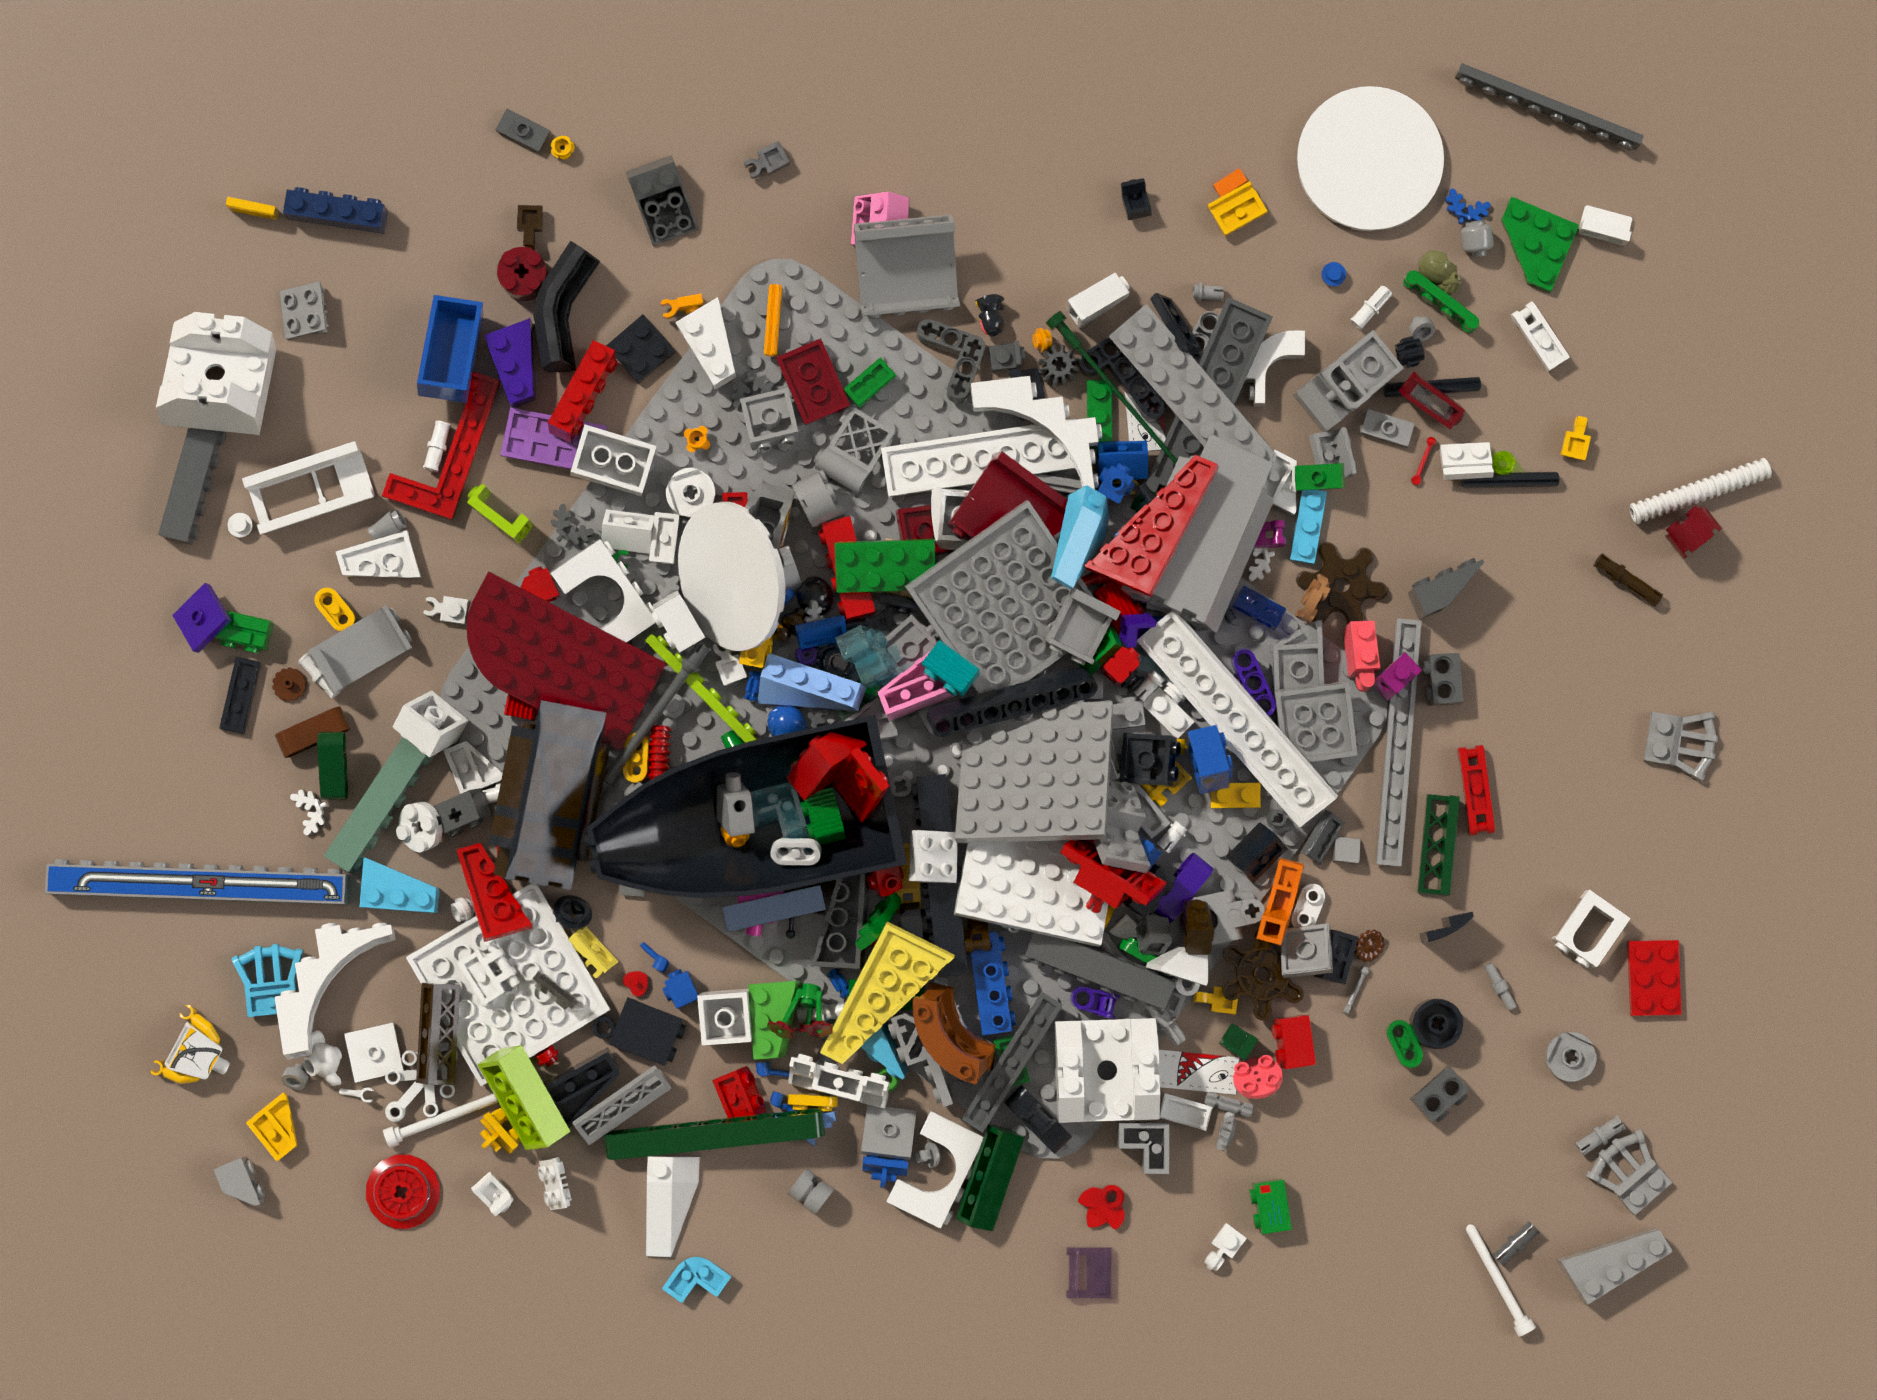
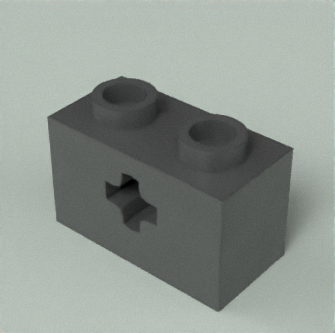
M482 788L468 790L433 806L439 814L436 818L438 825L442 824V835L449 834L450 837L464 833L463 828L470 826L471 829L483 825V819L492 816Z

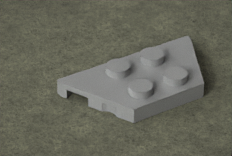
M1316 620L1272 644L1274 691L1324 684L1322 620Z

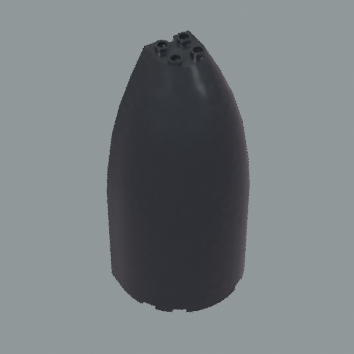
M876 715L749 741L715 751L674 767L641 785L617 802L588 826V834H584L586 848L592 849L593 858L589 859L591 873L596 874L597 878L629 888L671 896L694 898L750 896L785 891L907 865ZM832 732L865 741L867 745L862 752L864 751L874 758L873 766L877 771H881L886 776L889 788L870 818L862 823L833 787L846 838L820 845V859L813 865H780L774 862L771 858V848L776 840L780 838H809L806 825L811 824L809 816L804 817L801 802L805 801L786 778L792 770L790 766L801 758L799 756L800 753L810 747L808 743L818 735L824 737ZM732 772L740 774L741 782L750 792L755 833H750L749 839L741 847H731L726 844L724 836L721 835L720 831L722 825L717 820V786L726 784L725 775ZM785 847L780 848L782 851H788ZM805 848L809 852L813 851L811 848Z

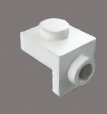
M491 1172L487 1173L471 1188L489 1207L494 1216L505 1212L514 1200L510 1191Z

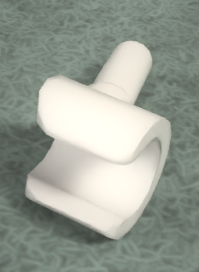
M365 1087L362 1090L340 1088L339 1094L359 1097L362 1101L369 1103L373 1100L363 1098V1092L374 1090L370 1087Z

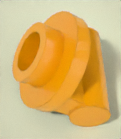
M720 827L721 835L724 836L728 846L741 847L749 839V834L730 837L726 830Z

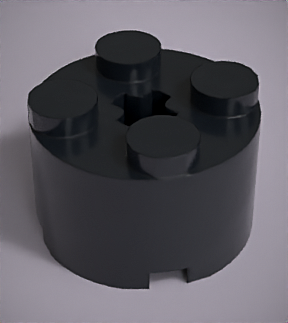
M1428 999L1421 1002L1414 1008L1409 1018L1413 1035L1418 1043L1433 1049H1444L1453 1045L1460 1038L1463 1028V1017L1460 1010L1453 1003L1444 999ZM1433 1018L1441 1019V1023H1439L1440 1029L1432 1028Z

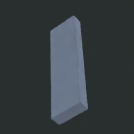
M820 885L722 907L728 932L826 910Z

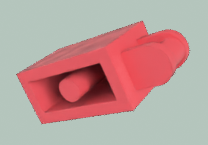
M1351 621L1343 630L1348 678H1355L1357 689L1361 692H1367L1375 683L1374 674L1380 669L1375 622Z

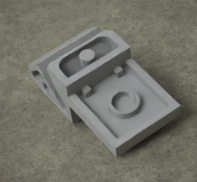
M1372 330L1296 391L1293 396L1320 430L1326 432L1340 422L1350 411H1354L1404 367L1376 332Z
M1109 780L1106 839H1093L1103 865L1147 873L1150 863L1137 833L1145 821L1146 815L1134 785L1127 782Z
M904 1013L891 1018L892 1023L888 1024L892 1038H898L901 1047L896 1048L901 1063L906 1061L907 1066L927 1059L928 1064L924 1065L928 1080L934 1079L936 1088H933L932 1091L937 1104L942 1102L943 1107L953 1104L940 1065L930 1056L924 1046H922L920 1055L916 1056L922 1043L920 1038L913 1053H909L918 1036L914 1017Z

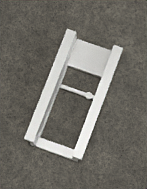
M355 441L242 478L244 487L250 493L259 520L257 527L260 535L374 498L375 496L361 450L357 447ZM334 465L344 496L326 502L315 471ZM312 473L320 504L269 520L260 489Z

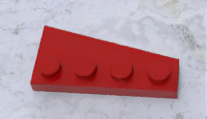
M477 843L456 849L484 942L532 929V923L522 911L518 901L513 897L504 879L501 876L494 875L495 865L482 844Z

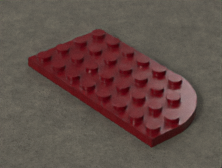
M490 571L487 572L468 611L467 640L469 649L478 669L492 685L539 709L540 701L543 700L606 713L602 742L611 744V747L621 751L666 662Z

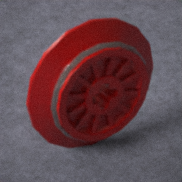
M394 1155L382 1160L371 1171L366 1183V1201L371 1213L381 1223L394 1229H410L424 1223L434 1213L440 1199V1184L435 1171L424 1160L413 1155ZM399 1185L401 1188L407 1187L406 1198L396 1195L399 1191Z

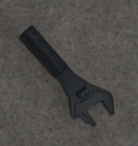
M888 607L872 618L845 621L846 630L877 627L892 632L900 624L893 625L891 616L900 613L890 611Z

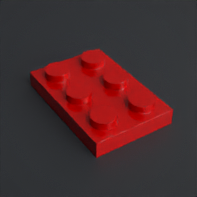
M1679 940L1627 941L1630 1016L1682 1015Z

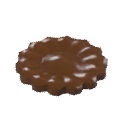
M291 667L283 668L275 674L276 677L272 680L274 683L272 689L275 690V695L279 696L281 700L290 702L303 696L307 681L304 679V674L300 673L298 669L293 670Z
M1375 929L1362 933L1360 938H1358L1354 952L1357 958L1363 962H1371L1373 959L1378 958L1385 946L1384 937Z

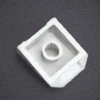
M932 488V524L935 540L940 549L957 550L968 542L965 539L960 540L952 534V529L947 525L970 490Z

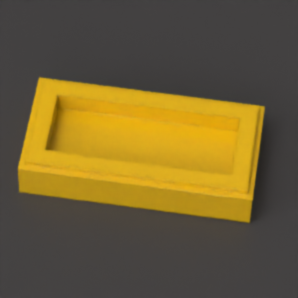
M227 197L226 206L230 211L278 220L280 211L276 206Z

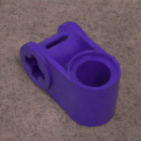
M1078 987L1071 992L1070 1001L1075 1008L1092 1012L1095 1015L1111 1019L1115 1018L1113 1011L1116 999H1119L1120 995L1086 987ZM1080 991L1086 992L1089 997L1088 1002L1082 1006L1076 1002V995Z

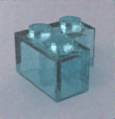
M860 625L835 638L844 661L855 664L863 686L874 688L898 676L895 669L897 663L886 647L888 641L879 630Z
M789 781L750 792L754 827L779 820L783 838L809 836L797 791Z

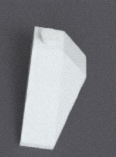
M648 1156L646 1256H672L699 1183L700 1157Z

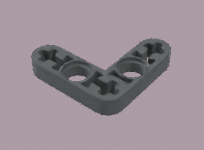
M926 319L921 321L916 333L920 342L959 356L948 383L946 394L950 401L962 403L969 395L971 383L975 379L984 355L985 342L979 336L934 320ZM927 327L931 328V333L928 336L924 335V330ZM939 331H942L940 341L936 340ZM954 335L958 342L955 345H948L944 341V337ZM973 344H976L978 346L972 359L968 356ZM962 364H968L972 367L973 371L965 375L960 372L959 367ZM959 380L963 381L961 392L959 395H955L954 389L957 388Z

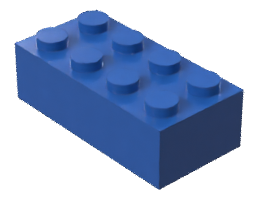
M439 295L433 296L417 380L418 396L462 403L468 402L484 316L483 302Z

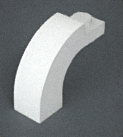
M1305 331L1281 332L1261 343L1244 382L1253 383V385H1249V400H1253V407H1263L1265 404V375L1267 369L1273 363L1283 359H1303L1305 355Z

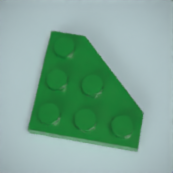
M1511 196L1501 219L1504 230L1506 229L1509 236L1510 244L1517 261H1519L1527 284L1550 293L1579 225Z

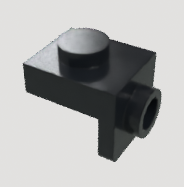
M1133 179L1122 182L1121 197L1128 221L1152 216L1145 179Z

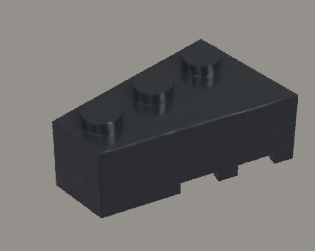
M609 1047L543 1083L568 1128L620 1074V1067Z

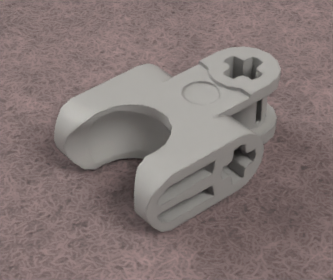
M1233 890L1191 899L1206 901L1209 905V910L1216 916L1217 923L1214 928L1212 945L1243 939L1241 926L1259 922L1265 911L1263 904L1257 899L1235 902ZM1249 904H1252L1253 908L1258 909V912L1254 914L1255 918L1245 914V910L1249 909Z

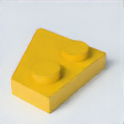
M286 1092L280 1094L246 1122L276 1162L298 1146Z

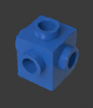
M1118 463L1117 466L1111 464L1109 468L1104 467L1098 478L1101 483L1097 491L1119 504L1124 494L1129 496L1135 486V483L1132 482L1134 477L1130 474L1131 469L1121 463ZM1115 478L1121 480L1117 485L1112 483Z

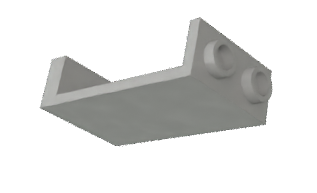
M385 605L307 651L332 694L412 648L410 645L412 639L406 629L401 630L397 622L400 619L393 608L389 609Z

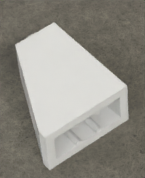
M1115 272L1067 301L1066 311L1077 327L1081 329L1126 299L1129 295L1128 289L1130 286L1123 276L1118 277Z

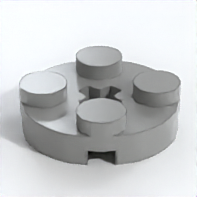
M1577 1032L1560 1033L1549 1042L1546 1048V1066L1560 1080L1568 1082L1579 1081L1589 1076L1595 1068L1597 1057L1592 1046L1593 1044L1583 1034ZM1571 1050H1574V1056L1577 1057L1576 1062L1571 1061L1568 1064L1566 1062L1567 1058L1564 1055L1566 1052L1570 1053Z

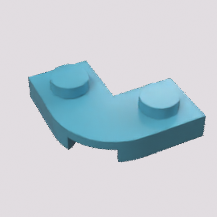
M691 1257L677 1266L662 1289L681 1303H683L696 1283L718 1297L732 1276L709 1259Z

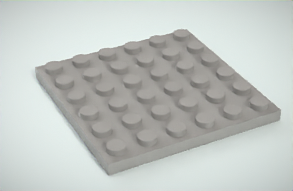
M1028 500L904 586L942 642L980 669L981 674L972 684L978 694L1029 681L1068 653L1064 651L1062 655L1050 649L1051 643L1046 641L1045 638L1071 589L1051 579L1058 544ZM1079 578L1074 587L1093 597L1083 580Z
M1073 702L963 732L955 831L956 842L986 843L1106 839L1113 702Z

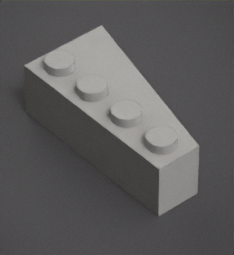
M1652 1228L1556 1260L1582 1302L1590 1304L1673 1251L1661 1231Z

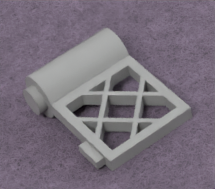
M853 407L851 411L848 409L844 411L839 419V422L842 424L825 451L819 450L813 462L816 463L815 469L818 471L823 470L825 475L858 494L881 457V448L887 447L895 431ZM854 415L864 421L865 429L851 430L850 421ZM880 430L887 434L883 442L873 444L870 432ZM867 433L870 445L856 448L853 436ZM850 437L853 449L843 451L835 445L839 439ZM880 447V448L878 449L877 453H875V449H874V448ZM871 449L873 459L867 465L859 460L857 452Z

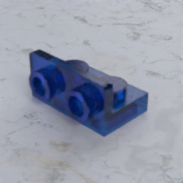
M1247 586L1241 588L1231 606L1274 631L1279 626L1281 618L1286 611L1285 607Z

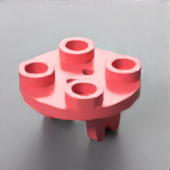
M1269 1055L1250 1058L1244 1062L1237 1063L1234 1067V1087L1238 1093L1248 1099L1266 1098L1274 1094L1280 1088L1283 1081L1282 1069Z

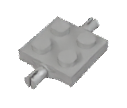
M911 614L875 646V649L883 656L886 663L875 672L877 677L881 675L879 677L881 681L892 671L898 675L904 673L915 664V661L933 649L937 642L934 636L936 631L931 624L926 627L920 624Z

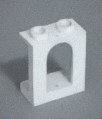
M1591 890L1584 891L1580 897L1581 901L1559 933L1552 937V940L1557 942L1556 948L1565 954L1569 952L1577 957L1575 961L1587 969L1589 966L1592 968L1598 967L1631 919ZM1594 908L1610 919L1612 923L1591 951L1582 952L1575 947L1573 936L1590 910Z

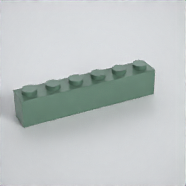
M402 737L324 854V857L349 873H353L354 870L358 871L363 865V856L368 849L372 850L379 841L377 835L382 828L386 829L393 820L392 812L395 808L399 809L407 798L404 794L409 787L413 788L421 777L418 773L423 766L427 767L431 763L434 755L428 757L420 752L409 740Z

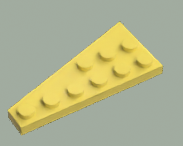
M886 922L832 1027L833 1033L828 1035L820 1053L843 1064L874 1032L876 1033L890 1017H893L913 998L930 979H933L947 963L953 960L955 955Z

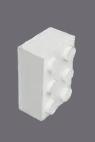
M584 425L570 475L642 496L656 446Z

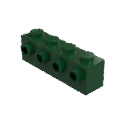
M987 1125L956 1217L958 1221L972 1228L993 1232L1022 1148L1024 1136L1011 1129Z

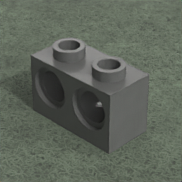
M1460 653L1427 656V661H1423L1424 676H1428L1429 685L1425 686L1426 700H1430V706L1463 703ZM1437 661L1446 663L1447 672L1445 674L1437 672L1435 668ZM1440 685L1446 686L1449 689L1448 698H1441L1438 695L1437 689Z
M1447 1066L1415 1093L1410 1100L1429 1122H1434L1435 1120L1440 1122L1449 1114L1447 1109L1453 1104L1458 1106L1467 1099L1466 1093L1470 1089L1456 1072ZM1449 1081H1454L1457 1085V1090L1453 1095H1448L1445 1091V1085ZM1431 1097L1436 1098L1438 1101V1107L1434 1111H1429L1426 1107V1102Z

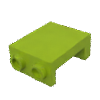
M483 483L479 487L476 485L469 492L467 503L477 513L516 543L520 544L534 527V524L522 513L513 524L509 523L484 503L492 493Z

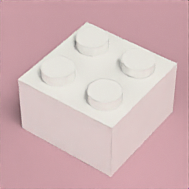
M678 590L652 605L654 609L651 613L659 628L664 626L667 632L663 635L671 649L677 648L680 653L705 638Z
M431 690L403 705L393 728L403 738L415 745L420 752L431 757L458 742L469 720Z
M749 989L702 992L697 996L702 1045L752 1042Z

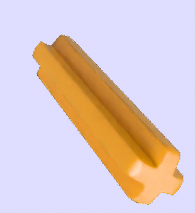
M770 284L768 291L764 355L768 357H776L778 350L782 286L779 284Z

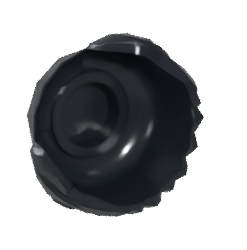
M812 576L807 578L798 589L796 595L801 609L809 608L810 600H815L823 608L819 614L822 616L827 613L833 604L834 595L831 586L821 577Z
M843 643L827 644L818 652L817 667L821 671L843 678L849 676L855 670L857 662L854 652Z

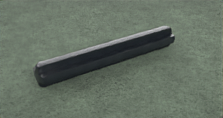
M1479 377L1426 380L1443 393L1470 392L1481 389ZM1405 382L1386 383L1384 385L1385 397L1403 396L1399 390ZM1420 384L1413 394L1427 395L1433 393Z
M1558 472L1493 473V478L1461 479L1463 488L1555 487L1559 485L1560 478Z

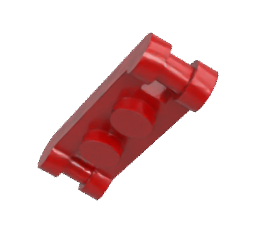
M1476 745L1472 749L1460 747L1457 749L1460 763L1469 836L1478 835V832L1495 833L1483 745ZM1476 758L1477 765L1469 766L1468 759ZM1484 814L1485 822L1477 823L1476 815Z

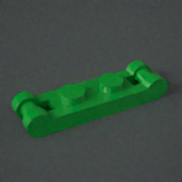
M1411 270L1406 274L1403 279L1405 288L1416 289L1422 294L1421 298L1430 305L1436 304L1440 307L1441 313L1450 320L1454 318L1461 323L1463 332L1470 334L1475 331L1479 325V318L1418 271Z

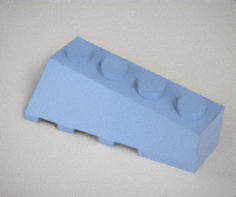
M768 653L760 676L758 704L858 711L866 687L861 683Z

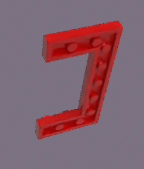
M473 372L468 402L465 404L436 488L389 473L382 497L453 520L501 381Z

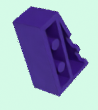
M530 318L484 335L512 408L536 400L534 329Z

